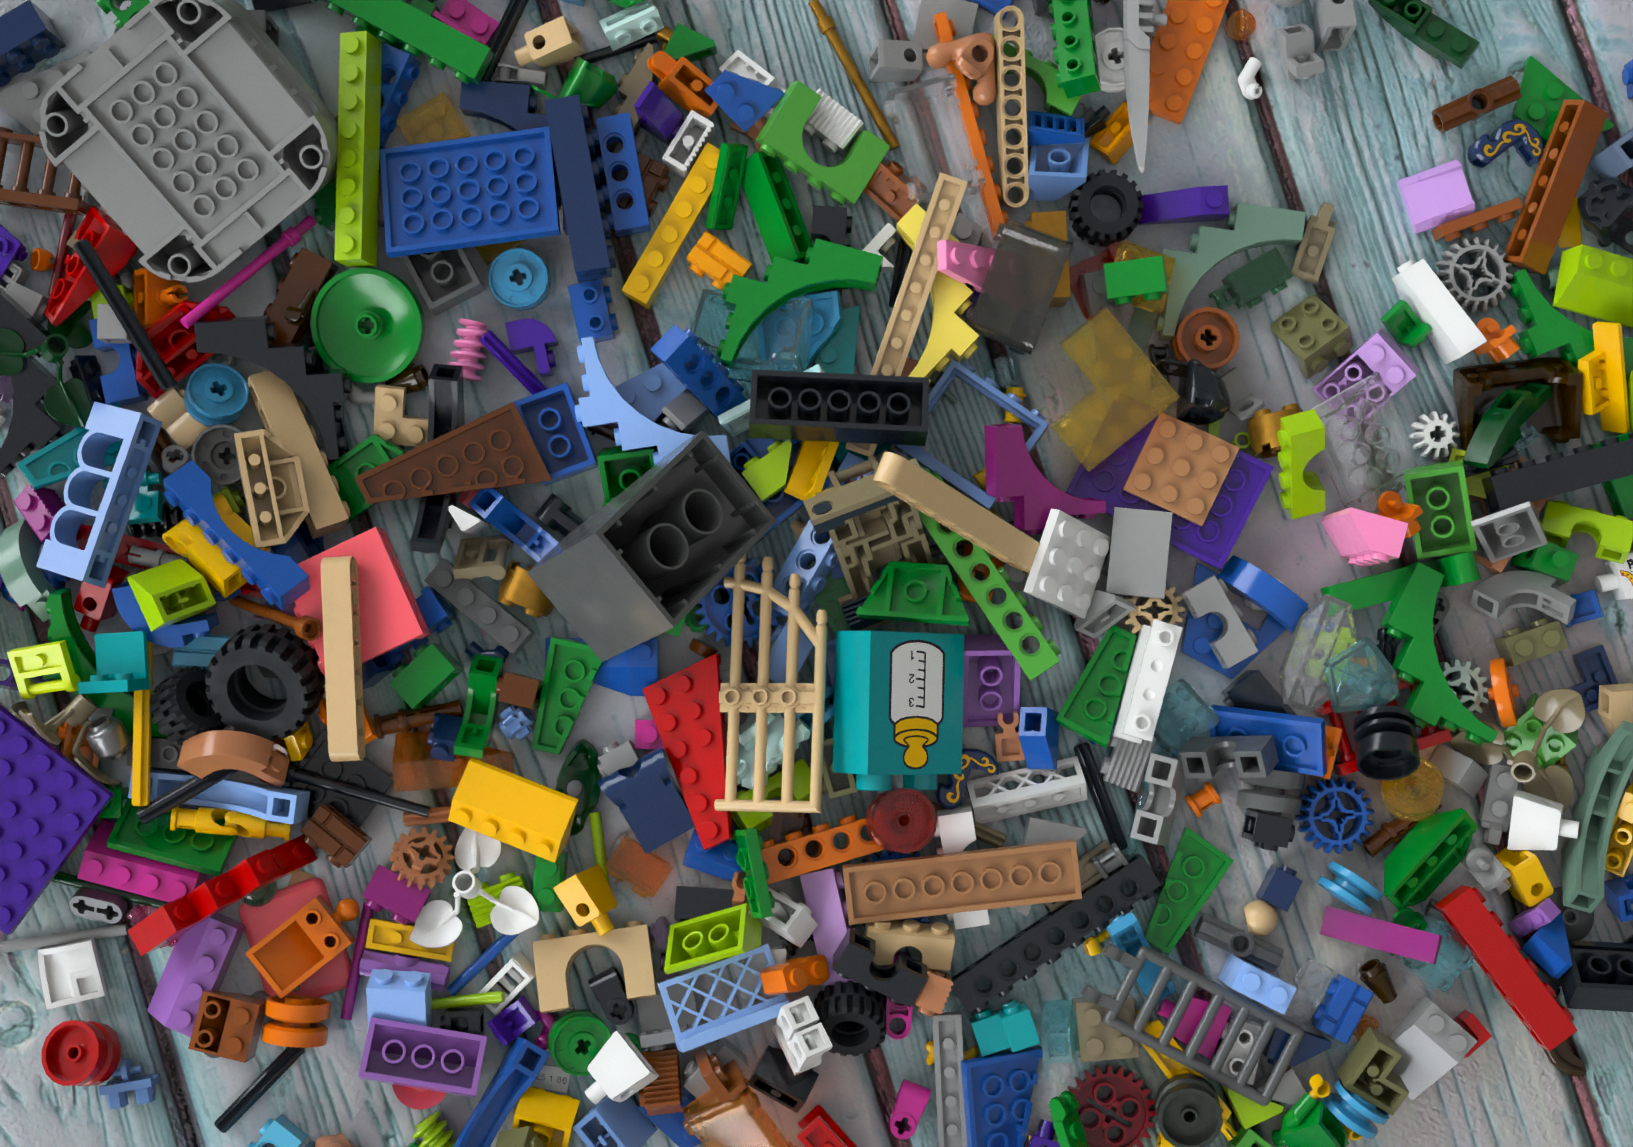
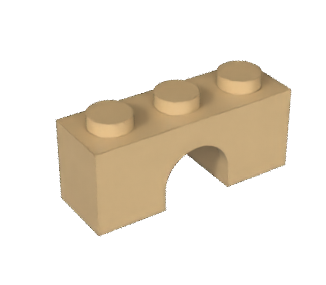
M912 919L866 923L864 935L876 940L875 957L872 960L875 964L892 965L894 955L900 948L912 946L919 950L920 962L927 965V969L950 971L955 944L952 925L942 922H934L932 924L920 923Z

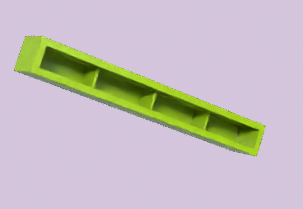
M368 31L340 33L334 260L349 268L377 267L382 42Z

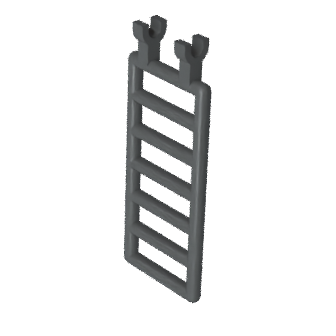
M1109 942L1106 943L1102 953L1129 967L1114 998L1085 983L1080 994L1085 999L1107 1009L1103 1019L1107 1026L1261 1106H1267L1270 1103L1305 1032L1302 1027L1147 946L1140 947L1137 954L1133 956ZM1146 960L1162 967L1133 1025L1117 1016ZM1173 973L1188 982L1159 1038H1156L1143 1030ZM1200 987L1212 993L1213 996L1183 1052L1169 1043L1197 988ZM1225 1000L1239 1009L1211 1064L1208 1065L1196 1059L1195 1056ZM1249 1014H1252L1265 1022L1235 1079L1221 1072V1069ZM1275 1027L1290 1034V1037L1262 1092L1246 1084Z

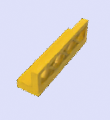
M803 440L783 492L802 501L816 496V493L821 492L839 442Z

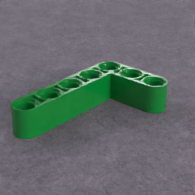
M1474 551L1421 562L1445 575L1440 588L1481 579ZM1409 566L1321 588L1327 616L1393 600Z

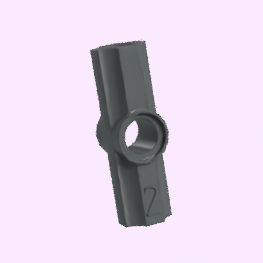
M1203 913L1195 926L1193 936L1271 972L1276 971L1283 959L1284 949L1208 914ZM1242 935L1245 939L1244 946L1239 950H1234L1232 945L1234 938Z

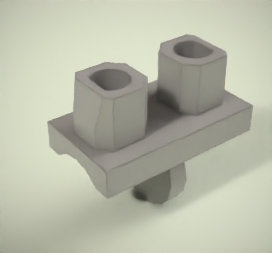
M1484 843L1479 848L1471 849L1467 857L1461 861L1487 893L1493 890L1499 896L1511 887L1510 882L1507 880L1511 874Z

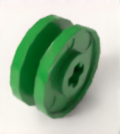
M572 1010L562 1014L553 1023L548 1033V1047L556 1064L564 1072L573 1076L590 1075L587 1070L589 1064L609 1040L611 1034L605 1023L595 1013L588 1010ZM582 1039L583 1044L578 1046L577 1041Z

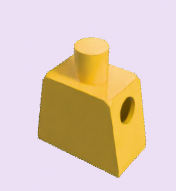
M1506 847L1494 855L1511 874L1507 878L1511 884L1509 891L1518 901L1532 907L1553 894L1554 889L1535 854L1527 850H1508Z
M600 864L575 874L553 888L577 926L581 927L592 922L599 936L615 928L607 912L617 907V901Z

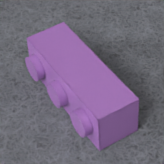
M1547 898L1519 913L1508 925L1521 938L1552 922L1561 911L1550 898Z

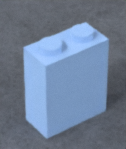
M1229 953L1217 978L1231 989L1283 1015L1297 989L1280 977L1232 953Z
M372 969L366 987L368 1028L371 1017L432 1027L431 973Z

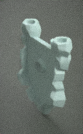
M750 713L746 717V722L739 725L737 786L742 785V787L752 790L754 782L756 713ZM768 713L765 785L768 782V774L774 772L778 764L782 765L784 716L782 713ZM800 718L796 719L795 750L799 748L800 742L809 739L812 733L809 726Z

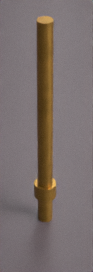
M811 0L808 5L818 21L817 27L821 34L826 35L883 139L890 145V151L895 150L900 144L836 32L835 28L837 26L834 20L826 14L819 0Z

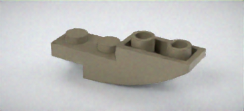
M650 43L644 49L640 48L633 59L634 66L629 73L625 72L620 78L618 91L620 98L625 101L624 103L620 101L612 114L630 113L634 136L641 128L634 104L650 81L655 83V74L647 66L648 59L655 54L654 47ZM619 142L612 143L608 151L613 153Z

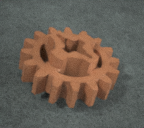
M422 827L420 833L411 828L409 836L404 833L400 834L399 842H394L392 847L394 852H391L389 858L390 861L394 862L391 870L400 872L397 880L400 881L406 878L408 880L407 887L409 888L413 883H417L418 890H422L423 885L426 883L430 889L434 888L436 880L442 884L445 880V875L450 874L451 864L454 861V856L449 855L453 848L452 845H444L447 837L437 838L436 829L431 834H428L426 827Z

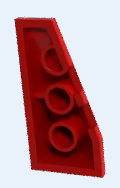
M93 205L74 237L79 241L85 238L90 241L111 277L119 272L138 250L135 243L128 235L122 232V229L113 218ZM76 250L73 255L67 254L64 262L67 264L64 279L59 278L56 281L44 310V314L55 326L61 324L99 290Z

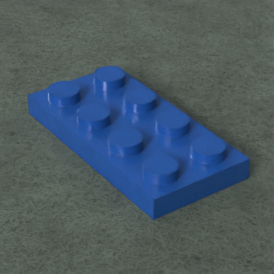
M1213 704L1208 709L1210 737L1273 735L1279 759L1273 770L1322 777L1326 774L1325 719Z

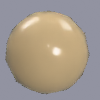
M1254 900L1244 907L1245 920L1250 934L1266 936L1276 928L1278 913L1269 902Z

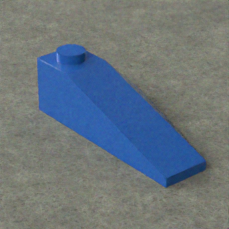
M546 638L545 640V667L551 638ZM567 638L571 640L585 642L582 638ZM651 638L604 661L594 680V684L629 696H645L642 689L658 682L660 679V639Z

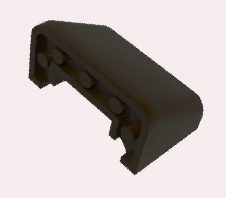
M1543 357L1454 369L1453 387L1461 446L1467 450L1480 421L1506 388L1518 390L1525 382L1550 385L1553 395L1520 426L1522 436L1544 434L1554 443H1567L1569 439L1580 438L1583 373L1569 361L1560 357Z

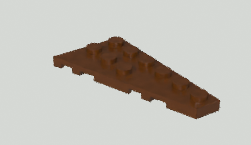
M514 401L354 477L367 504L552 481Z

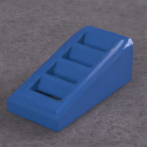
M1027 111L1028 145L1085 142V120L1079 117ZM1070 128H1076V132L1070 131Z

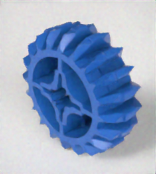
M1331 776L1330 780L1326 779V784L1322 779H1317L1316 785L1318 789L1308 785L1306 788L1310 795L1302 793L1299 795L1305 801V804L1302 805L1301 809L1303 815L1295 816L1296 821H1304V824L1298 827V831L1301 833L1309 831L1305 835L1304 840L1306 842L1314 840L1313 848L1318 850L1323 846L1325 853L1329 854L1334 848L1336 854H1342L1343 846L1347 851H1353L1352 841L1357 845H1362L1363 841L1359 835L1367 837L1370 835V832L1365 830L1364 827L1365 825L1373 826L1374 821L1367 819V815L1374 814V809L1365 808V806L1370 804L1372 800L1368 797L1361 799L1365 789L1358 788L1355 790L1356 782L1351 780L1346 784L1345 777H1339L1335 781L1334 777ZM1337 791L1349 797L1354 805V809L1342 806L1341 799L1337 798ZM1327 794L1328 797L1325 798L1324 807L1319 811H1314L1319 799ZM1332 809L1342 813H1346L1339 815V818H1336V821L1334 819L1324 817L1326 815H1330V812H1333ZM1350 819H1355L1351 829L1342 836L1341 833L1344 832L1345 823ZM1314 821L1325 822L1328 830L1332 832V838L1323 836L1318 831Z

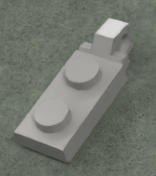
M1492 764L1488 767L1487 773L1489 775L1486 778L1478 819H1481L1480 827H1485L1482 842L1499 845L1502 831L1507 832L1508 825L1510 826L1513 798L1518 787V781L1512 777L1511 767Z

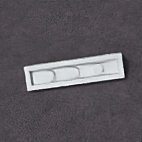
M1077 756L1057 760V770L1028 769L1027 767L1000 773L999 775L970 780L966 784L974 820L980 824L1087 800L1086 781ZM1074 767L1076 775L1070 777L1059 775L1062 769ZM1040 774L1048 777L1044 783L1037 784L1031 781L1033 776ZM1009 781L1019 783V786L1013 790L1003 788L1004 784ZM983 787L992 790L989 795L976 798L974 789Z

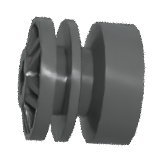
M225 424L215 425L202 431L194 441L191 452L192 460L211 478L212 483L229 487L242 486L234 433L246 432L245 430ZM231 451V453L236 454V458L230 460L229 463L228 460L224 459L225 454H230Z

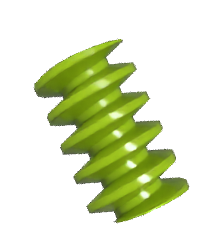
M439 1109L414 1126L417 1130L412 1138L423 1137V1141L418 1147H453L457 1139L450 1140L454 1134L453 1129L443 1131L448 1121L446 1119L437 1121L441 1114Z

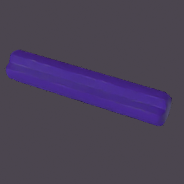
M489 330L481 336L480 342L532 395L547 390L545 385L492 331Z

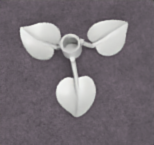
M465 827L455 847V861L459 868L463 870L458 872L452 880V886L456 891L453 894L455 897V910H453L450 903L444 900H434L427 903L415 922L414 929L410 935L412 942L428 948L445 947L455 942L463 931V923L456 917L460 913L461 897L473 899L481 895L496 904L490 913V920L493 927L502 934H520L538 924L540 920L539 907L527 890L519 886H507L502 890L498 900L482 889L480 880L474 875L479 872L480 867L490 868L498 861L502 853L501 841Z

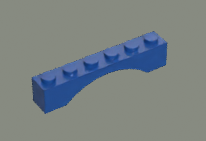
M190 460L163 479L166 490L164 496L173 507L178 505L184 511V517L192 526L198 525L203 531L205 539L212 546L216 544L222 550L224 558L231 565L236 564L242 570L241 573L251 585L255 583L261 589V593L271 605L275 603L281 610H284L310 590L309 576L289 556L257 549L241 540L226 526L214 506L211 478L193 460Z
M516 1037L453 1147H490L506 1117L528 1087L535 1081L550 1053L526 1039Z

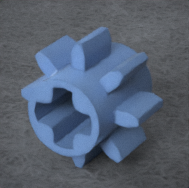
M511 705L499 714L503 719L499 723V727L504 735L511 740L517 737L521 741L534 731L530 725L535 722L532 713L525 707L519 706L516 708L515 705Z

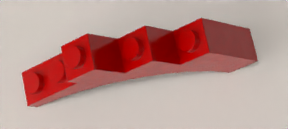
M303 834L270 850L266 849L244 859L226 873L202 883L187 895L161 906L128 930V933L140 955L143 956L166 945L230 905L316 861L318 858L315 852L304 841L306 836Z

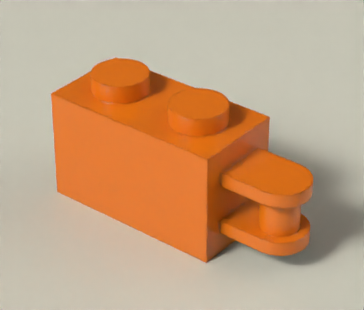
M657 51L648 59V69L661 79L657 85L659 89L689 113L693 110L705 118L713 114L718 104L705 92V89L713 82L708 76L683 56L675 61L666 52Z

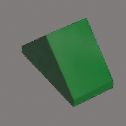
M679 23L664 50L675 61L683 56L691 63L717 54L714 40Z

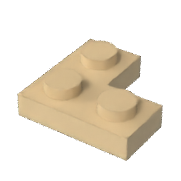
M378 384L375 387L373 434H378L395 445L419 447L427 443L428 418L405 415L406 387Z

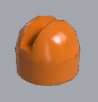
M34 248L30 257L31 269L40 272L51 270L54 264L50 263V260L55 259L53 254L45 249Z

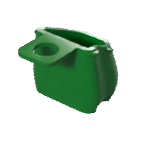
M578 56L557 97L535 85H532V88L551 99L579 95L580 103H586L587 108H601L617 92L618 84L612 74Z

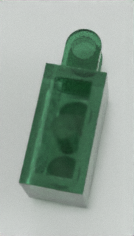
M1275 247L1226 275L1221 280L1224 286L1213 291L1208 296L1210 299H1214L1218 306L1217 308L1221 310L1234 303L1238 310L1246 305L1248 309H1251L1263 302L1262 296L1271 291L1273 295H1276L1288 287L1286 282L1293 275ZM1226 290L1228 291V293L1230 294V296H1231V298H1232V299L1229 300V301L1227 300L1226 296H1225L1224 293H1223V292L1226 291Z

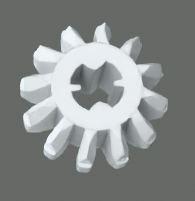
M1432 411L1429 417L1422 414L1419 416V422L1412 423L1411 427L1416 432L1409 434L1408 438L1416 439L1417 441L1412 446L1413 450L1422 448L1420 457L1424 458L1430 455L1432 460H1437L1440 455L1443 457L1449 456V449H1455L1458 446L1452 439L1459 437L1460 433L1452 432L1451 429L1457 425V422L1447 423L1448 414L1445 413L1439 417L1437 411ZM1434 431L1433 434L1437 433L1438 439L1434 440L1435 438H1431L1430 432Z

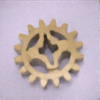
M1176 588L1165 589V597L1170 604L1166 605L1161 599L1145 597V601L1141 605L1135 606V609L1128 614V619L1123 622L1124 625H1133L1130 633L1134 634L1141 630L1142 625L1135 616H1140L1146 622V625L1150 627L1154 619L1161 621L1166 615H1171L1167 623L1172 625L1175 622L1182 623L1183 619L1178 616V612L1185 611V608L1178 607L1177 604L1183 599L1182 596L1174 597L1172 595ZM1132 596L1131 598L1123 599L1131 603H1134L1135 605L1139 597ZM1152 603L1155 608L1165 610L1154 614V618H1152L1151 613L1141 612V610L1151 607Z

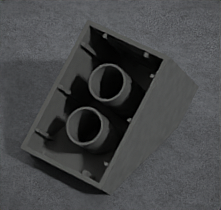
M701 431L682 443L563 538L527 574L597 657L604 662L674 628L777 520L708 435Z

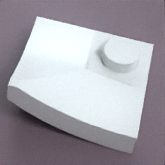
M94 938L42 947L37 950L40 978L47 1010L102 997L107 994Z

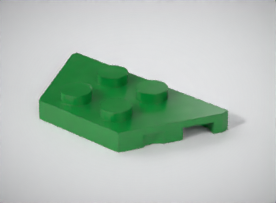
M1529 56L1524 62V74L1522 81L1519 83L1521 98L1514 104L1512 118L1527 121L1539 132L1546 146L1563 101L1584 99L1534 57ZM1607 118L1601 133L1609 131L1614 126Z
M378 434L371 435L328 466L330 476L334 475L338 482V495L341 501H346L349 507L350 517L348 523L377 504H367L354 477L406 453L405 450L383 439Z
M889 561L882 572L881 579L875 582L870 590V595L862 607L859 606L856 611L857 618L970 626L969 617L949 567L942 564Z

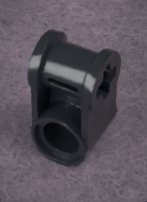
M613 966L588 979L590 988L600 1003L607 1019L614 1025H622L629 1021L634 1014V1004L632 1000L627 999L626 987L617 968ZM617 1003L620 1007L625 1006L627 1008L624 1017L621 1014H614Z

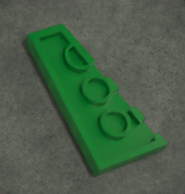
M1116 625L1111 626L1107 630L1056 717V723L1106 749L1108 748L1137 643L1136 635Z
M1187 827L1183 829L1144 933L1147 941L1167 955L1173 950L1234 861Z

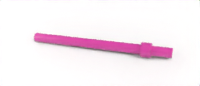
M308 215L295 227L290 226L281 233L282 237L181 318L180 322L187 329L286 248L289 246L293 247L302 240L301 236L316 225L314 218Z

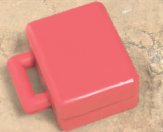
M317 877L243 902L239 906L238 913L242 924L245 925L244 931L250 949L319 895L325 899L333 910L324 882ZM310 913L308 915V919L311 920L313 924L318 921V917L315 913ZM328 936L326 942L330 944L329 946H335L336 939L333 936ZM344 949L302 982L298 992L291 991L287 995L319 998L346 988L351 967L347 949ZM258 971L264 991L270 996L277 995Z

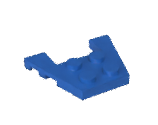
M1198 563L1194 570L1193 586L1208 577L1215 576L1217 578L1219 574ZM1188 610L1180 652L1229 679H1233L1286 629L1268 613L1259 630L1241 621L1246 630L1250 629L1254 633L1258 644L1255 645L1258 652L1230 668L1223 669L1209 646V643L1216 640L1223 631L1221 619L1213 613H1207L1200 618L1194 619Z

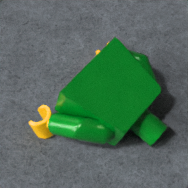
M1315 1074L1310 1078L1311 1092L1309 1094L1305 1093L1290 1110L1283 1113L1281 1129L1272 1131V1141L1276 1147H1347L1349 1144L1348 1140L1355 1141L1363 1137L1343 1124L1342 1126L1322 1100L1316 1101L1318 1097H1327L1331 1090L1327 1080L1323 1082L1320 1074Z

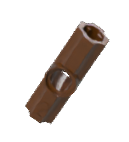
M1510 75L1484 88L1475 89L1464 97L1432 111V121L1441 134L1469 121L1478 120L1483 115L1520 99L1521 88L1517 80ZM1472 99L1477 100L1481 104V110L1473 107Z

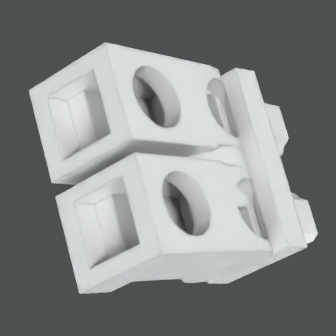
M808 995L781 1006L776 1025L772 1027L794 1075L822 1063V1054L833 1047L822 1023H818L819 1017Z

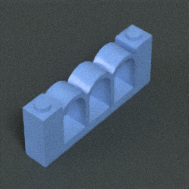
M94 401L85 429L89 431L83 436L78 447L77 458L80 467L69 475L65 483L63 493L66 506L62 507L52 520L50 528L51 540L45 539L36 567L105 588L162 421L139 412ZM116 441H123L112 472L106 471L103 459L107 448ZM109 479L99 510L95 511L90 505L91 492L99 481ZM96 518L85 550H81L77 545V531L86 519Z

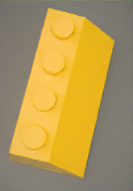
M471 757L452 799L448 821L555 863L568 843L579 799Z

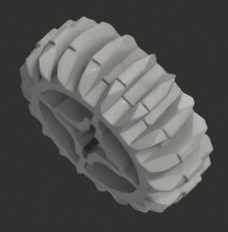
M1473 237L1470 242L1467 238H1463L1459 241V245L1455 242L1449 246L1450 251H1443L1441 253L1443 260L1436 262V266L1441 270L1435 272V274L1441 279V282L1464 311L1466 308L1468 309L1469 314L1476 313L1477 309L1480 313H1485L1488 311V307L1492 309L1497 307L1498 301H1503L1506 298L1504 291H1509L1512 287L1506 282L1514 276L1512 273L1506 272L1507 269L1512 267V263H1504L1503 259L1506 258L1507 253L1504 252L1499 255L1497 253L1499 245L1495 244L1490 248L1489 239H1484L1480 243L1478 237ZM1462 255H1475V259L1470 262V265L1464 263L1462 265L1456 264V261ZM1486 262L1490 266L1492 273L1487 270ZM1472 270L1476 273L1474 276L1478 278L1475 281L1471 278L1473 275L1469 274ZM1454 277L1460 281L1461 289L1457 286ZM1488 286L1491 288L1486 296H1471L1477 290V287L1484 288Z

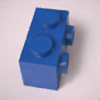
M601 279L567 286L581 345V338L593 336L596 343L616 339L614 331L619 330L616 314H610L608 303L613 302L610 287H604Z

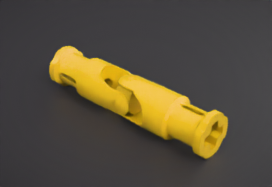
M177 806L172 809L170 830H176L177 828L195 829L196 833L240 835L242 837L265 839L266 836L280 837L284 838L285 841H290L292 824L264 820L253 815L226 809L208 807L188 809ZM225 819V826L215 823L217 820Z

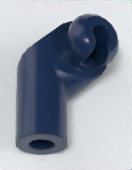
M474 641L464 651L472 659L475 654L503 658V664L505 659L509 657L508 650L503 646H497L496 649L485 651Z

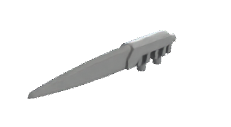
M1123 0V49L1127 107L1139 171L1144 173L1149 116L1152 26H1166L1167 14H1153V0Z

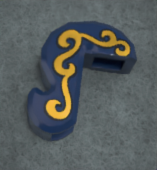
M1513 119L1504 122L1491 134L1490 139L1488 134H1483L1470 145L1467 155L1472 165L1483 168L1513 145L1526 165L1531 167L1542 157L1544 143L1539 132L1527 121Z
M962 748V774H946L949 784L938 783V790L935 791L938 803L946 809H954L961 805L971 768L999 775V766L990 754L979 749Z

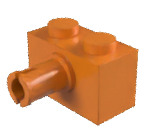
M146 268L133 271L134 309L138 314L139 322L143 329H147L180 302L188 299V296H182L188 293V290L184 285H181L180 281L163 279Z

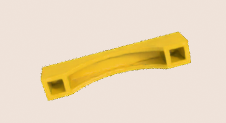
M708 142L622 288L625 297L648 310L661 290L683 243L710 201L720 149Z

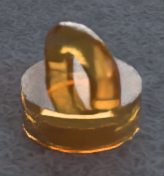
M1245 9L1235 11L1226 23L1227 33L1235 40L1247 39L1255 29V18Z

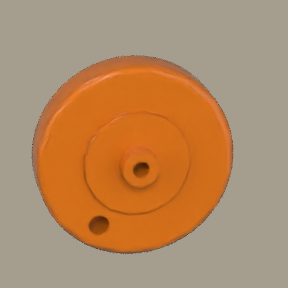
M1505 658L1491 659L1492 688H1488L1489 700H1495L1502 727L1517 726L1518 717L1515 697L1520 696L1518 684H1512Z

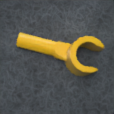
M1107 930L1098 936L1089 937L1084 941L1083 945L1087 955L1094 956L1102 952L1100 942L1110 937Z

